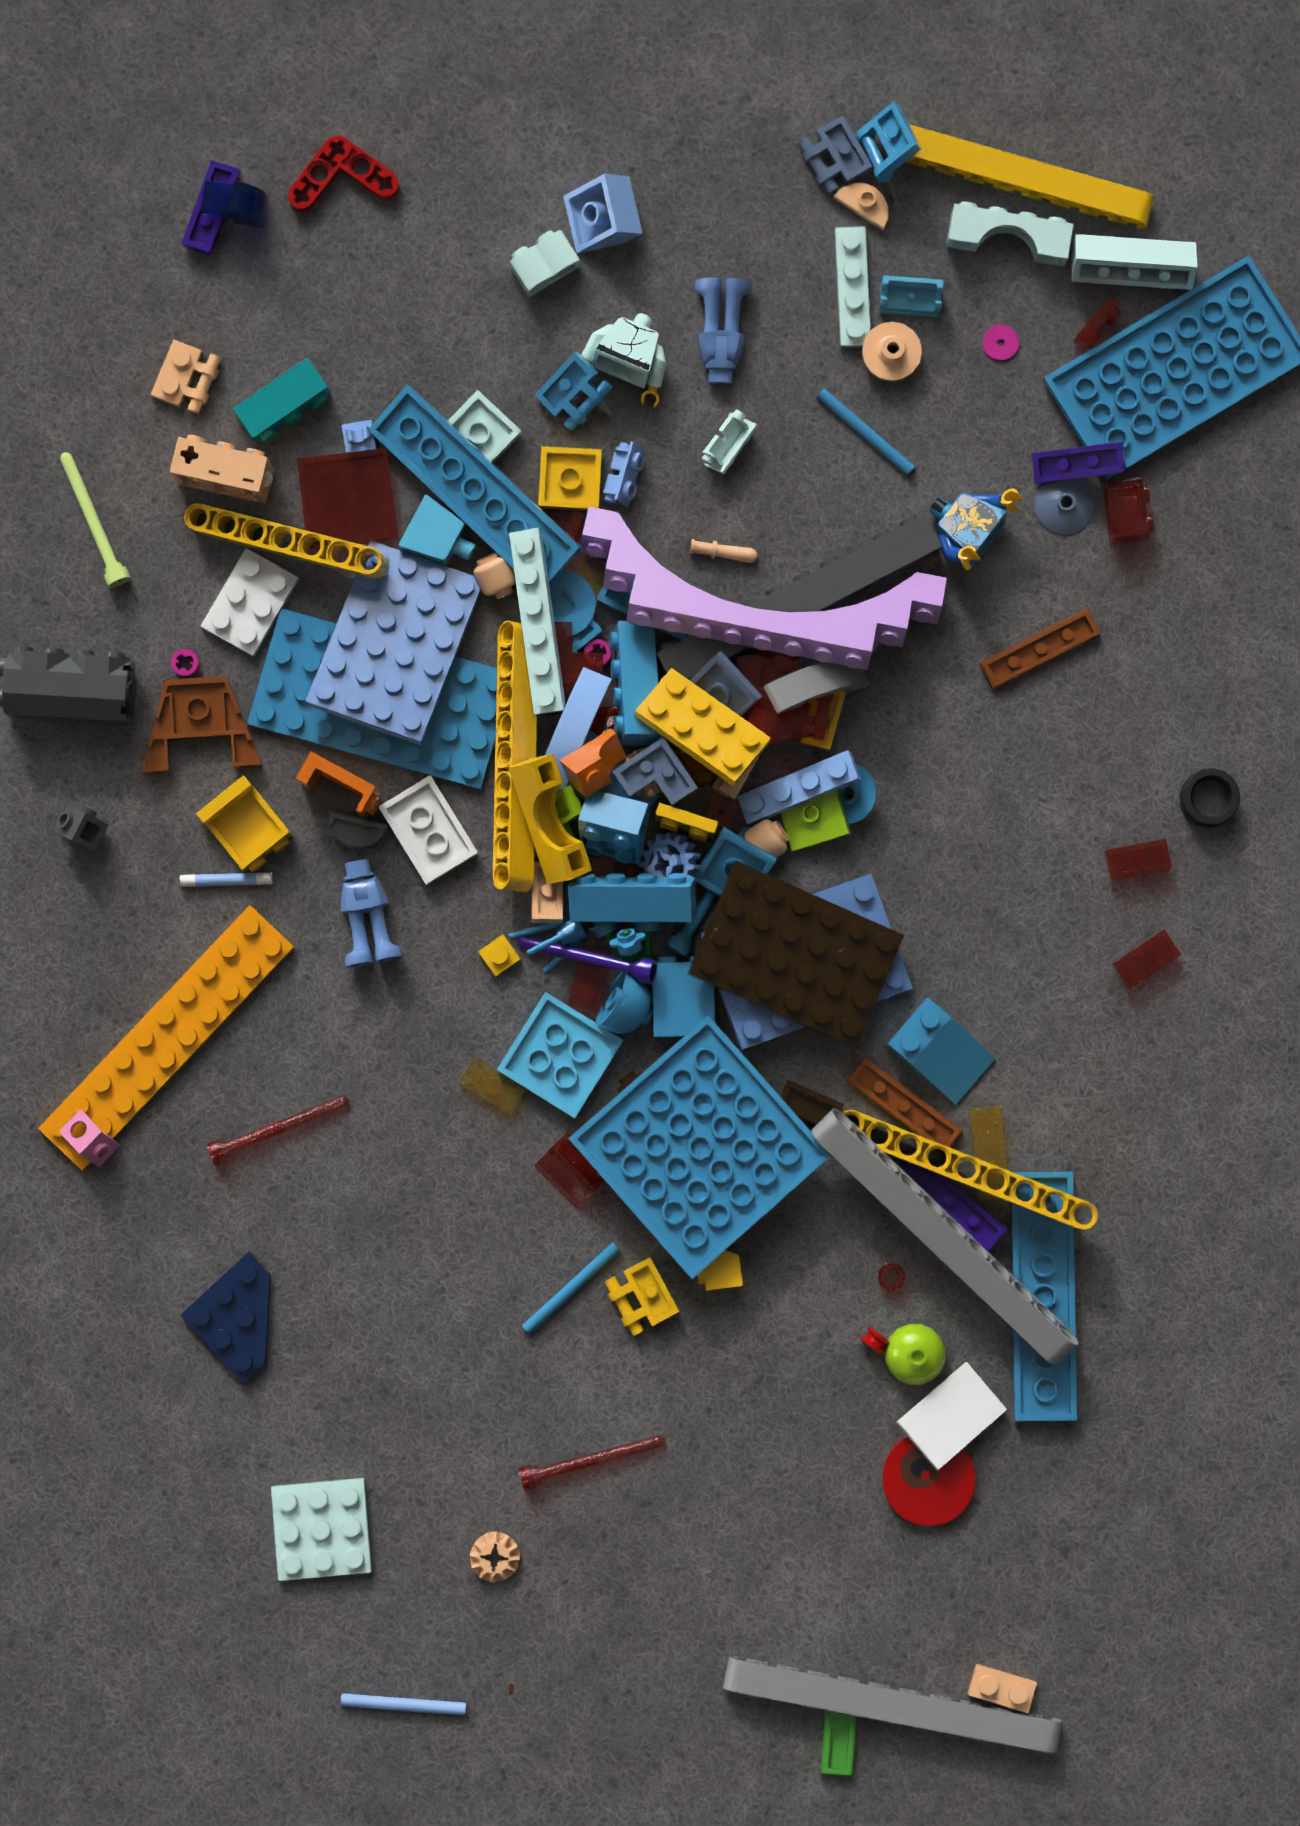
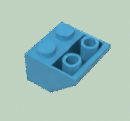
M597 791L587 797L578 819L580 840L583 841L586 852L593 856L604 855L625 864L630 862L640 864L649 822L648 803Z

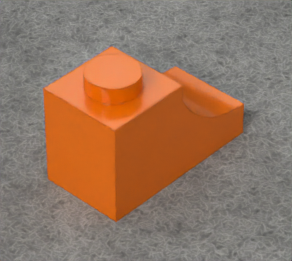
M609 729L562 758L560 763L570 785L587 798L612 782L610 778L611 771L620 761L626 758L617 734L612 729Z

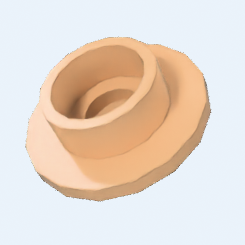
M897 322L881 323L873 328L864 339L862 348L863 361L869 372L880 380L890 382L903 380L913 374L920 363L922 354L920 339L915 332L905 324ZM894 345L898 348V352L892 354L887 350V347Z

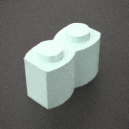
M561 230L555 233L548 231L537 239L538 243L530 248L523 246L512 254L513 259L510 260V268L529 297L580 266V259Z

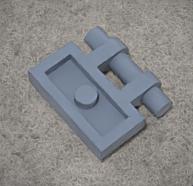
M843 115L816 131V135L821 142L813 145L809 137H805L798 143L803 151L802 156L806 163L810 162L817 174L816 180L820 186L825 187L828 194H832L839 189L834 181V178L838 175H841L845 183L848 184L873 168ZM825 152L828 153L834 163L829 168L825 166L820 157Z

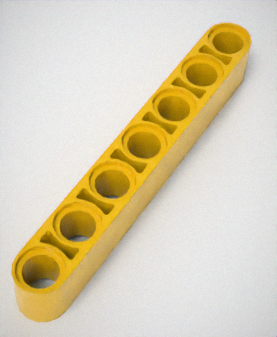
M200 503L190 505L184 513L185 523L190 529L215 539L371 579L382 578L389 568L388 559L385 555L369 546ZM206 513L207 519L205 523L197 526L198 516ZM234 520L235 527L233 531L225 533L226 523ZM262 527V537L259 540L254 541V531L257 528ZM291 534L292 541L290 545L282 548V538L285 535ZM314 542H320L319 552L315 555H310V546ZM348 549L349 556L347 560L339 563V552ZM377 556L378 563L376 567L372 570H367V560L370 557Z

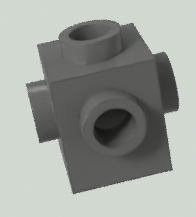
M80 804L79 808L76 809L66 805L64 811L58 817L54 833L64 837L62 843L75 850H79L80 846H83L95 852L109 824L95 818L97 812Z

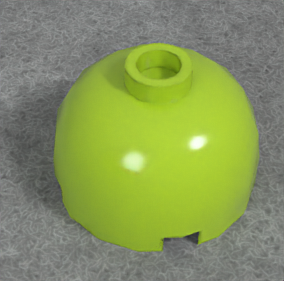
M907 1324L897 1328L888 1337L890 1343L884 1348L885 1362L889 1372L898 1381L908 1385H923L933 1381L941 1373L946 1361V1348L941 1337L932 1328L922 1324Z

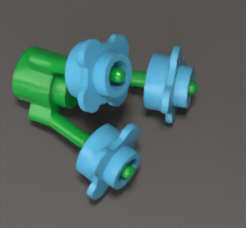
M592 922L594 926L588 928L589 931H594L597 938L606 935L617 958L633 962L643 958L654 960L651 931L660 930V922H633L635 923L636 931L644 932L637 933L634 929L628 928L618 932L616 939L611 931L619 927L617 922ZM644 939H645V954H643V951L641 950V949H642V943H641V941H643Z

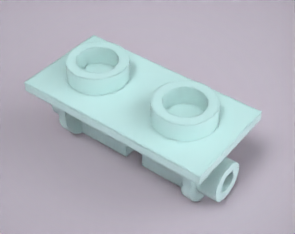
M739 410L730 413L719 429L725 436L723 440L715 435L702 452L704 455L701 459L706 463L705 466L724 474L732 465L743 446L749 441L758 425L746 420V416Z

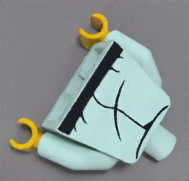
M637 314L634 321L622 317L618 318L614 325L609 324L593 332L581 355L589 364L593 361L592 367L641 388H645L646 384L649 385L648 390L642 394L641 403L642 405L644 404L646 395L652 394L656 398L653 407L655 408L659 403L657 389L661 388L666 370V359L663 347L657 343L659 334L657 331L650 329L652 319L646 314Z

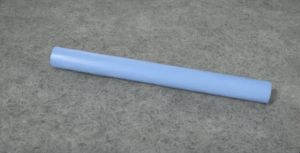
M342 1694L341 1706L463 1716H465L466 1703L355 1694Z

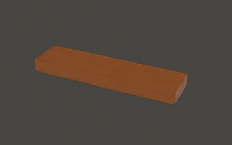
M1088 608L989 657L980 662L979 665L990 686L995 690L1101 636V633Z
M866 1057L862 1058L846 1080L847 1083L921 1137L950 1148L963 1131Z

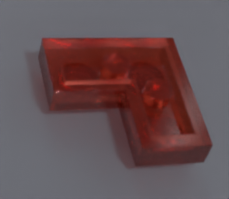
M554 622L563 684H576L583 667L603 675V653L572 652V622Z

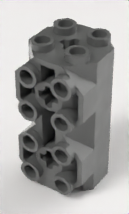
M15 646L14 652L9 653L7 658L0 659V676L3 677L2 689L0 688V707H3L4 714L8 717L131 724L132 719L127 714H134L136 678H130V671H136L135 664L130 658L125 657V653L108 651L106 656L94 655V651L79 649L76 650L75 656L69 657V654L64 653V650L59 648H45V652H34L32 647Z

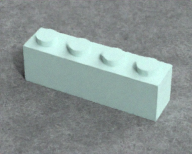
M1075 234L1071 255L1072 282L1193 289L1197 271L1195 242Z

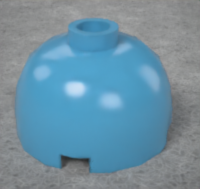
M621 972L609 988L612 992L608 997L605 1007L602 1005L599 1007L596 1024L616 1034H627L636 1030L640 1024L645 1026L653 1014V1009L650 1008L651 993L646 984L638 982L637 978H633L630 973Z

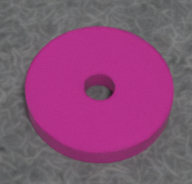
M1006 325L991 327L983 338L985 353L990 358L998 361L1010 359L1017 352L1019 346L1016 332ZM1000 339L1003 340L1004 345L999 346L997 344V341Z

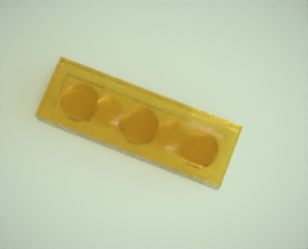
M1001 1106L969 1108L974 1157L1007 1170ZM996 1172L989 1174L986 1179L988 1187L992 1190L1001 1189L1005 1182L1003 1176ZM977 1190L978 1201L1000 1199Z

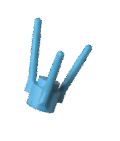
M567 916L563 918L562 924L547 923L513 932L508 936L510 939L558 928L556 936L528 949L527 955L539 952L559 941L562 942L563 946L569 944L568 947L577 949L582 946L580 941L587 938L580 922L570 921ZM556 956L543 968V972L547 973L564 958Z

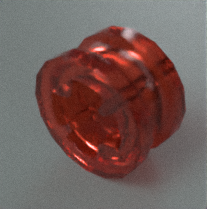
M886 1263L879 1269L877 1274L879 1284L889 1291L900 1289L906 1280L905 1271L900 1265L895 1263ZM891 1268H895L898 1270L896 1275L900 1280L897 1284L892 1282V1286L886 1284L887 1278L883 1274L887 1269L891 1272Z

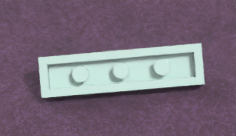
M865 227L835 228L840 348L863 347L864 339L870 332Z

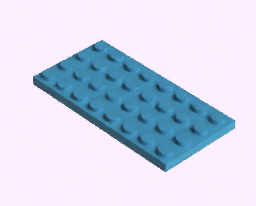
M1248 255L1044 377L1043 382L1083 446L1124 442L1127 470L1299 367L1300 335ZM1120 473L1102 476L1107 482Z
M283 608L280 609L247 725L421 774L431 775L432 777L475 789H482L496 740L497 668L455 657L421 745L307 706L306 698L337 623Z

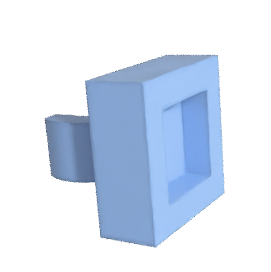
M372 420L342 425L347 456L377 451L375 436L369 432Z

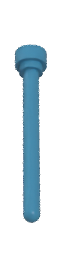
M743 827L739 836L744 838L745 832L751 827ZM708 889L705 890L696 905V914L693 921L686 922L681 932L677 931L676 935H671L666 944L669 949L687 958L693 948L691 946L693 939L691 938L717 894Z

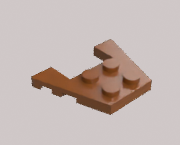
M227 676L165 680L155 715L156 720L147 744L146 756L141 766L143 774L170 772L169 741L231 736L233 767L261 766L260 757Z

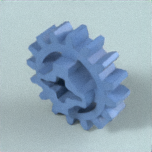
M677 833L657 834L656 841H647L650 849L648 851L643 850L642 855L645 857V861H641L638 866L644 867L645 872L643 873H652L656 877H668L670 874L682 873L686 877H695V882H699V877L695 875V871L702 869L701 865L696 864V860L701 855L700 853L692 852L696 844L687 842V836L677 835Z

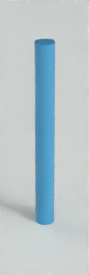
M825 388L817 395L816 398L907 476L915 468L910 461Z
M612 1242L530 1317L522 1325L529 1334L534 1332L621 1251L615 1243Z

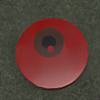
M906 1436L893 1446L885 1459L882 1472L883 1490L892 1508L904 1519L919 1525H940L956 1518L969 1504L975 1488V1470L972 1460L964 1448L939 1470H935L909 1437Z

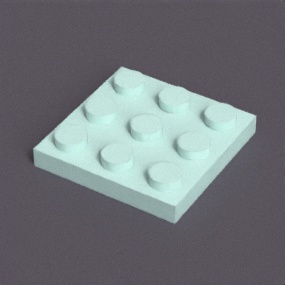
M365 1478L271 1487L278 1581L372 1572Z

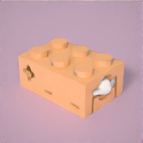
M188 435L187 439L182 437L177 439L170 474L178 485L266 504L273 481L274 468L268 457L264 456L265 453L263 451L247 448L246 452L235 450V446L230 443L218 441L217 445L205 443V439L202 437Z

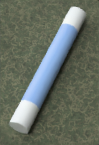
M272 872L180 875L181 887L273 884Z

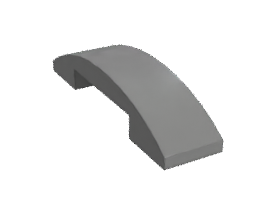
M821 662L766 684L764 689L777 714L801 707L807 701L843 690L845 693L867 687L870 683L863 669H853L844 665Z

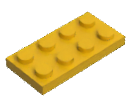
M673 668L668 671L639 705L634 714L640 721L733 787L767 747L771 739Z

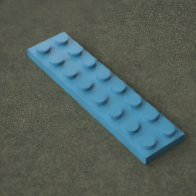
M407 384L369 428V432L513 569L509 536L511 532L534 528L542 529L549 585L582 549L578 543L412 386Z
M1013 1172L1074 1196L1073 1172ZM1028 1184L1017 1186L1015 1193L1019 1200L1026 1202L1032 1199L1033 1189ZM1051 1195L1046 1198L1045 1208L1049 1212L1058 1213L1062 1209L1063 1203L1058 1196ZM1011 1203L1012 1275L1076 1336L1074 1227ZM1012 1328L1014 1420L1077 1421L1076 1347L1057 1365H1052Z

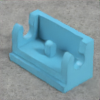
M883 275L880 289L879 313L939 318L942 305L943 280Z

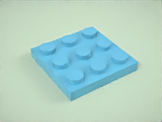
M545 992L497 1070L571 1117L576 1118L624 1040Z

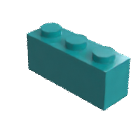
M307 357L238 404L233 410L256 444L261 441L267 443L278 435L277 430L285 424L292 426L303 418L302 413L310 407L317 409L325 404L328 400L327 396L331 392Z

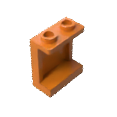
M313 752L309 753L296 777L301 785L313 791L320 777L324 776L362 797L356 808V812L360 817L367 819L369 814L372 816L376 814L382 803V800L379 799L381 793L376 786Z

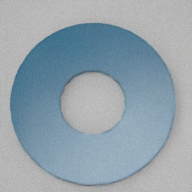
M563 570L549 585L550 594L552 596L558 591L570 593L575 600V608L566 617H558L553 614L556 638H568L582 632L592 621L596 609V599L590 584L579 574Z

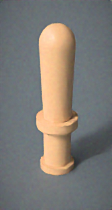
M692 539L690 554L710 555V559H715L716 556L746 563H753L757 559V552L752 548L719 545L717 541H713L712 544Z

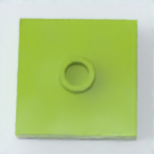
M838 790L781 813L786 833L790 839L789 843L792 852L851 834Z

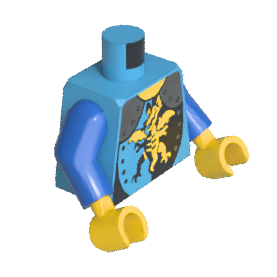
M1008 489L999 495H968L962 493L952 505L938 497L932 504L929 512L940 519L937 525V536L942 545L941 550L945 558L962 564L965 570L973 568L1005 526V509L1008 508L1011 513L1017 512L1018 507L1014 502L1023 500L1017 490Z

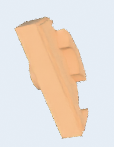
M852 183L842 187L834 195L833 199L882 231L884 230L888 220V205L884 195L875 187L866 183Z

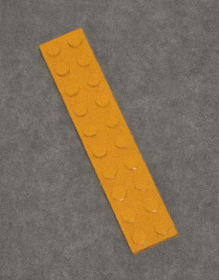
M249 905L38 1129L73 1163L84 1171L92 1162L80 1155L60 1133V1130L79 1110L84 1111L100 1130L114 1139L295 947ZM83 1122L78 1123L73 1128L72 1135L74 1138H81L86 1133V1124Z

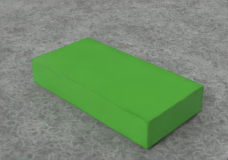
M825 1710L821 1774L852 1776L856 1715Z

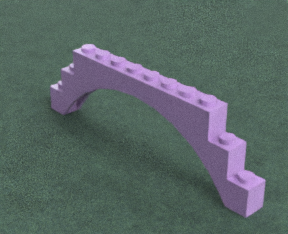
M589 507L581 539V554L607 559L603 588L631 593L626 622L639 626L664 629L669 632L694 635L699 638L724 641L729 644L754 647L759 650L784 653L794 657L814 659L824 663L844 665L853 669H868L874 642L883 643L888 646L903 647L909 619L937 625L947 580L945 577L916 572L890 591L856 605L827 611L781 612L751 608L723 600L686 583L660 565L638 543L619 512Z

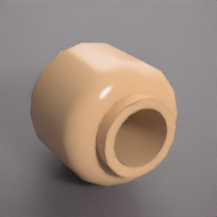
M497 552L476 562L478 566L474 570V576L484 595H495L497 599H500L514 592L511 587L516 584L514 569Z
M763 819L744 834L745 840L775 858L786 852V842L790 840L785 829L777 820L772 822L769 819Z

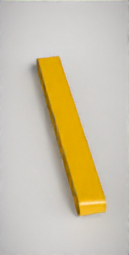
M910 125L922 149L907 160L906 163L924 168L931 166L935 168V171L955 176V174L963 175L964 179L983 185L984 182L991 183L994 188L1013 192V190L1022 192V196L1040 201L1042 198L1050 200V204L1068 209L1075 207L1079 209V212L1099 217V215L1107 216V220L1127 226L1128 223L1135 224L1138 229L1147 227L1155 199L1148 192Z
M513 621L503 622L498 631L493 883L500 890L526 893L531 889L534 881V843L509 767L536 757L537 715H534L522 624Z
M846 1110L842 1112L845 1116H855L858 1118L860 1123L859 1129L870 1139L871 1132L875 1128H885L888 1131L887 1141L876 1145L888 1155L1076 1229H1089L1097 1221V1210L1094 1205L1087 1201L858 1111ZM907 1138L913 1139L918 1146L917 1151L910 1156L902 1154L899 1148L900 1143ZM933 1150H941L946 1155V1162L941 1167H934L928 1161L929 1154ZM969 1161L975 1166V1174L971 1178H962L958 1174L957 1167L961 1162ZM996 1172L1003 1176L1005 1182L1001 1189L992 1190L988 1187L986 1179L989 1174ZM1020 1184L1031 1186L1033 1189L1032 1199L1026 1202L1019 1200L1015 1193L1017 1186ZM1055 1195L1062 1200V1209L1058 1213H1051L1045 1208L1047 1197ZM1086 1207L1091 1211L1092 1218L1088 1224L1082 1225L1075 1220L1074 1213L1077 1208Z

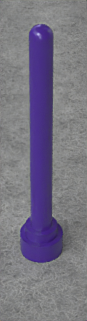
M521 936L517 940V945L522 949L528 950L544 941ZM553 944L539 951V953L630 973L633 978H637L638 982L650 985L654 982L657 974V961L647 958L633 962L559 944Z

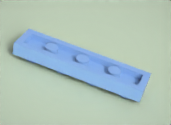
M847 750L737 797L746 823L751 826L763 819L771 818L858 782L861 778L852 753Z

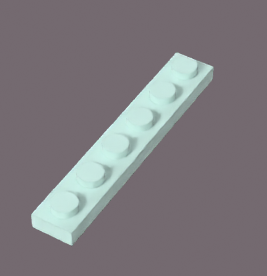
M534 528L511 532L509 536L534 715L560 712L564 710L566 703L542 529Z

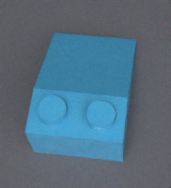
M928 997L886 1044L890 1050L955 1105L995 1060L966 1030Z

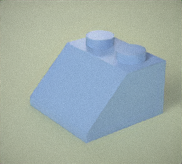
M603 174L564 195L576 253L623 244L643 234L629 176Z

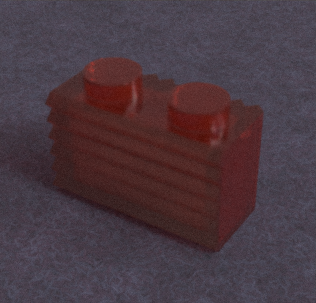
M1143 477L1106 481L1103 485L1110 545L1146 542L1150 537V533H1153L1154 530L1152 515H1147L1146 503H1150L1149 486L1143 484Z

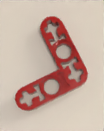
M335 135L326 140L290 187L288 199L291 207L298 212L311 210L341 171L382 200L393 199L398 194L400 185L397 176L345 137ZM342 144L344 154H336L332 159L333 164L336 166L332 168L328 162L333 155L331 147L333 145L339 147ZM359 161H366L370 164V170L365 175H358L354 172L355 164ZM324 167L328 170V176L324 181H315L312 178V172L315 168ZM377 169L379 170L377 173L379 179L384 182L388 181V179L391 180V190L384 189L383 192L380 191V183L373 178ZM308 180L318 190L315 192L311 187L306 194L308 201H301L298 204L296 203L297 198L295 194L297 192L303 194L308 186L304 181Z

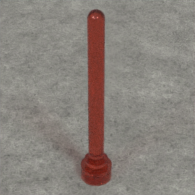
M340 1096L226 1142V1140L219 1141L217 1139L207 1143L211 1159L215 1166L226 1163L227 1158L232 1157L231 1154L347 1107L349 1099L346 1096Z
M657 1435L541 1468L537 1466L531 1467L530 1464L518 1467L524 1492L536 1489V1485L542 1484L541 1480L661 1448L665 1444V1439Z

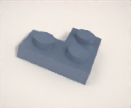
M664 737L612 771L629 798L654 781L672 806L698 789Z

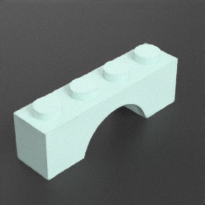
M961 202L953 206L946 247L976 251L986 238L999 233H1009L1020 237L1028 244L1035 262L1065 266L1069 254L1073 224L1067 223L1066 219L1060 217L1043 219L1037 218V215L1031 212L1013 214L1007 213V210L1001 207L983 209L978 208L975 203Z

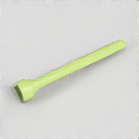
M68 452L63 453L60 460L106 565L104 578L109 588H115L130 581L131 577L126 566H122L121 562L116 560L72 455Z

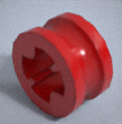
M868 1327V1334L861 1336L860 1339L883 1355V1348L889 1345L890 1342L871 1327Z

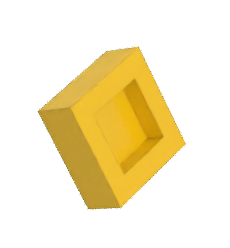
M503 934L478 951L496 977L521 960Z

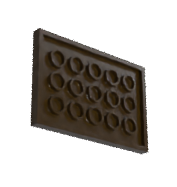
M736 860L687 975L848 1046L858 1048L904 935Z

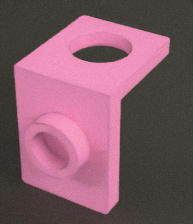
M79 1110L60 1130V1133L80 1155L98 1167L120 1147L116 1140L100 1130L82 1110ZM78 1123H85L87 1126L86 1133L81 1138H74L72 1135L73 1128Z

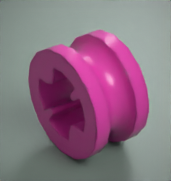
M600 639L590 641L584 650L586 662L594 668L606 666L611 659L609 644ZM594 646H600V650L603 648L606 650L607 653L602 655V661L596 662L595 657L593 659L590 658L589 654L593 652Z
M181 649L172 656L171 666L175 673L187 678L194 676L198 672L200 661L193 651ZM182 656L186 659L193 658V662H190L192 668L188 671L185 668L178 669L177 664H181L178 660Z

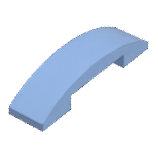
M583 667L545 754H554L563 781L558 790L567 787L569 782L560 760L583 746L612 680Z

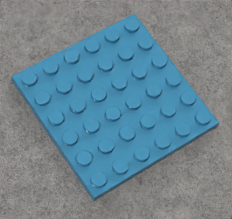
M709 1016L704 1018L568 1138L691 1279L699 1274L831 1156L817 1142L806 1125Z

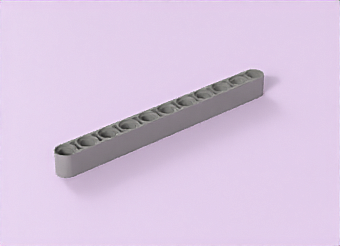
M835 1108L832 1109L812 1129V1135L822 1147L1044 1359L1052 1365H1057L1079 1344L1076 1336L841 1111Z
M729 1656L723 1688L732 1692L1042 1752H1058L1063 1723L1058 1718L1052 1717V1720L1043 1719V1715L1025 1712L1017 1714L1012 1713V1709L992 1705L991 1708L981 1707V1703L961 1699L959 1703L951 1701L950 1697L930 1694L928 1697L920 1695L921 1692L904 1688H899V1691L890 1689L888 1685L869 1682L866 1685L859 1683L860 1680L838 1676V1679L830 1678L829 1674L810 1670L804 1673L799 1672V1668L779 1664H777V1667L768 1666V1662L748 1658L746 1661L737 1660V1656Z

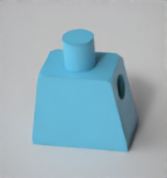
M426 494L398 544L401 551L446 566L453 554L469 561L476 548L475 544L462 538L466 530L465 523Z

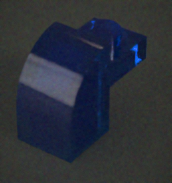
M205 180L200 210L204 214L231 217L234 224L264 228L269 198L263 190L246 183L233 181V184Z

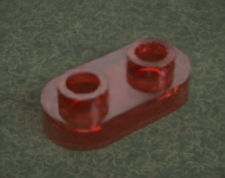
M1111 296L1080 331L1073 342L1082 350L1086 345L1091 349L1101 338L1102 334L1099 330L1105 323L1111 326L1121 315L1122 312L1118 309L1121 303Z

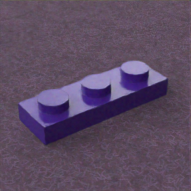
M211 160L182 240L183 247L212 256L241 175L240 169Z
M1124 442L1032 453L1035 484L1127 472Z

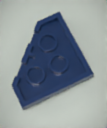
M251 1252L243 1256L181 1314L182 1318L242 1383L267 1362L271 1274Z

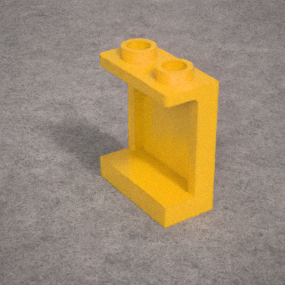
M244 775L196 813L245 873L248 870L252 873L257 871L267 862L264 857L273 850L277 854L290 844L288 838L292 836V833Z

